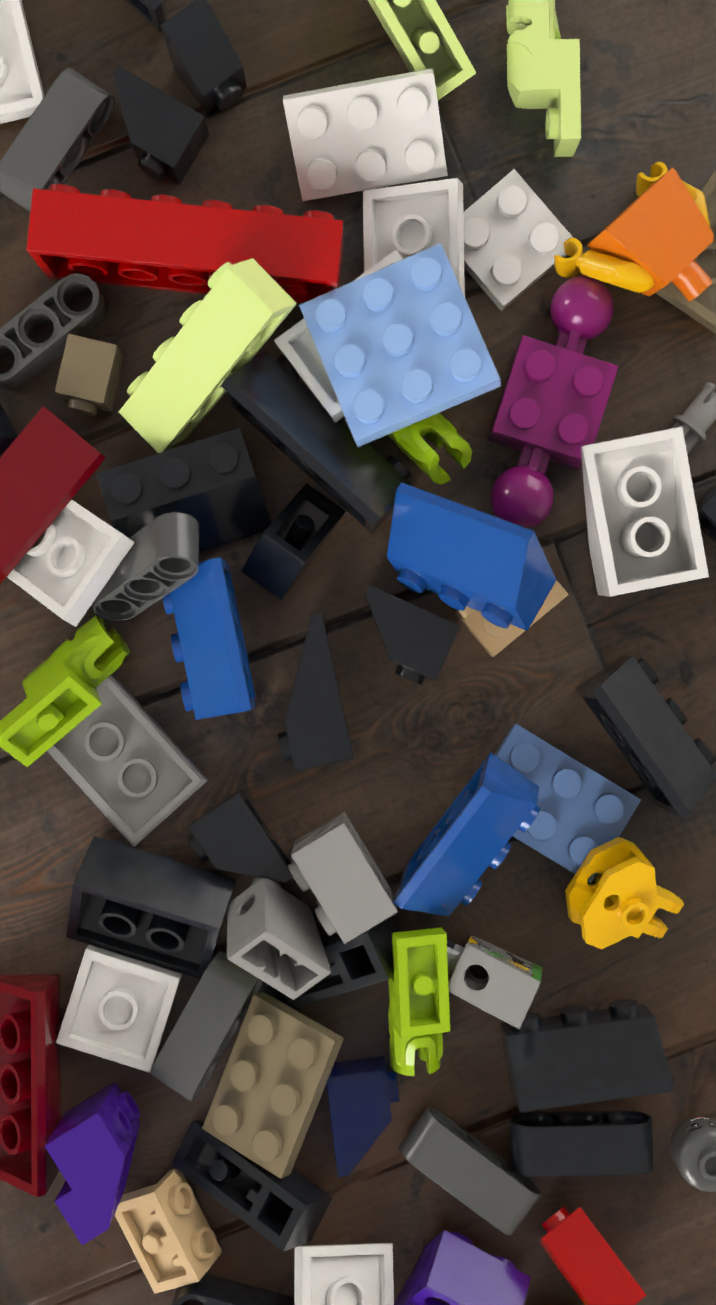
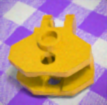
M617 837L590 850L565 890L568 917L572 922L581 925L582 938L586 944L599 949H604L629 936L639 939L642 933L659 939L663 938L668 928L660 918L654 915L657 909L661 908L678 914L684 906L680 897L656 885L655 868L635 843L621 837ZM598 873L595 884H588V878L592 874Z

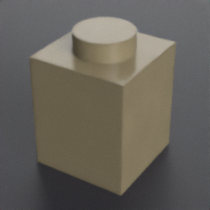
M68 333L55 393L68 402L67 409L89 416H96L98 409L112 412L125 355L118 345Z

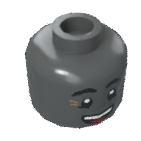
M704 1116L686 1119L677 1126L671 1137L670 1153L673 1163L689 1185L700 1191L716 1192V1120Z

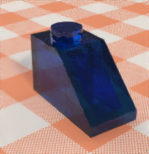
M385 1056L335 1062L327 1080L338 1177L349 1176L392 1121L390 1103L400 1102L397 1075L395 1071L386 1072Z

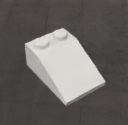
M672 428L581 446L588 542L597 594L610 597L709 577L683 428Z

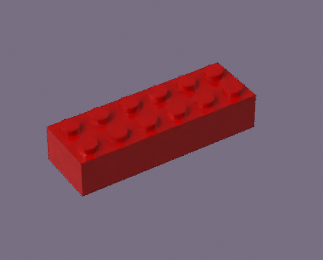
M52 184L49 186V190L34 188L32 190L26 251L48 279L61 280L70 274L80 273L89 276L97 284L207 295L211 290L207 285L209 279L222 265L227 262L234 265L253 258L297 304H302L340 287L343 260V220H334L332 214L323 211H306L304 216L283 214V210L268 205H258L253 207V211L233 209L231 204L219 200H206L202 202V206L182 204L180 199L169 195H153L150 201L131 199V195L119 190L105 189L100 191V195L80 193L79 189L69 185Z

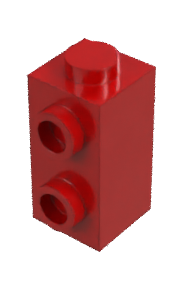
M562 1207L542 1224L547 1234L539 1240V1243L585 1305H636L646 1296L645 1292L581 1207L572 1214L565 1207Z

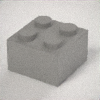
M345 811L294 842L291 852L292 857L290 858L292 864L288 865L289 870L303 892L310 888L313 891L318 905L315 909L316 915L330 936L337 932L343 943L346 944L398 912L397 905L393 903L395 895Z

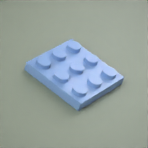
M441 243L299 305L358 447L501 386L500 377Z

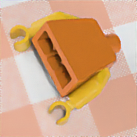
M656 162L651 165L650 177L642 172L637 174L636 194L638 198L587 244L591 250L583 253L581 242L576 238H569L563 245L565 254L570 256V258H563L559 255L553 256L555 270L561 277L573 278L582 273V275L636 293H642L646 296L653 295L672 281L682 295L690 302L713 282L695 261V258L714 241V233L710 228L705 195L701 190L682 181L673 167L668 171L665 163Z

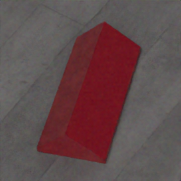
M44 406L0 457V585L106 459L105 456Z
M60 974L0 975V1180L35 1197H40L47 1194L60 1171L45 1148L47 1141L61 1120L60 1044L56 1043L60 1031Z

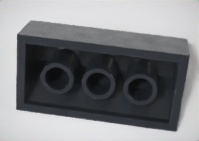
M265 350L228 376L221 384V387L229 404L371 534L393 512L396 490L401 482L413 486L407 480L412 475L411 472L392 455L384 459L371 447L375 440L360 447L357 446L349 426L341 419L336 423L332 420L313 393L298 381L301 377L285 356L280 355L277 359H274Z

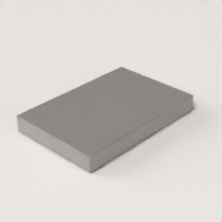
M111 674L96 687L102 705L54 744L47 752L130 844L135 847L207 782L208 779L118 679Z

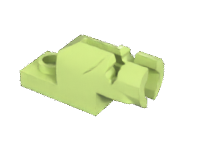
M508 0L506 17L507 32L510 36L506 50L509 94L516 108L547 109L545 134L546 139H554V157H573L581 141L580 39H561L555 10V0Z

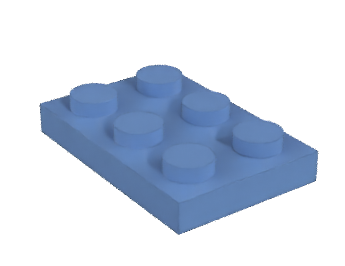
M513 723L494 754L539 786L537 805L541 809L538 816L525 832L517 829L512 836L576 874L590 850L621 835L641 801L635 795L516 723ZM597 873L592 874L588 878L589 883H592Z

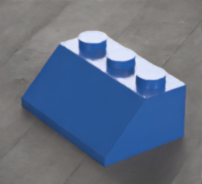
M402 482L396 490L387 559L397 572L399 583L416 593L421 594L424 590H428L438 594V597L444 603L457 610L464 611L466 607L481 612V615L486 620L498 627L508 628L511 624L528 631L556 582V578L535 532Z
M221 557L199 562L198 573L193 578L162 598L166 614L174 613L178 633L171 634V644L177 663L184 662L188 681L180 683L184 707L186 711L194 710L196 720L249 711L258 707L230 565Z
M490 752L407 861L393 903L401 909L450 916L460 902L467 906L478 893L482 885V881L479 878L487 867L490 866L495 870L507 856L511 848V844L508 841L517 829L525 832L538 816L541 809L537 805L539 786Z

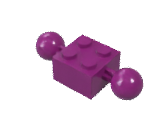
M588 276L574 277L562 283L555 291L550 304L551 319L555 328L559 331L555 345L522 336L515 349L487 437V441L521 451L517 466L505 470L495 480L491 489L490 500L497 518L524 528H531L540 524L547 518L553 507L554 491L550 480L545 475L549 460L578 470L582 467L581 446L595 443L619 367L618 365L583 354L587 340L594 339L602 334L609 326L614 314V302L611 292L605 284L597 279Z

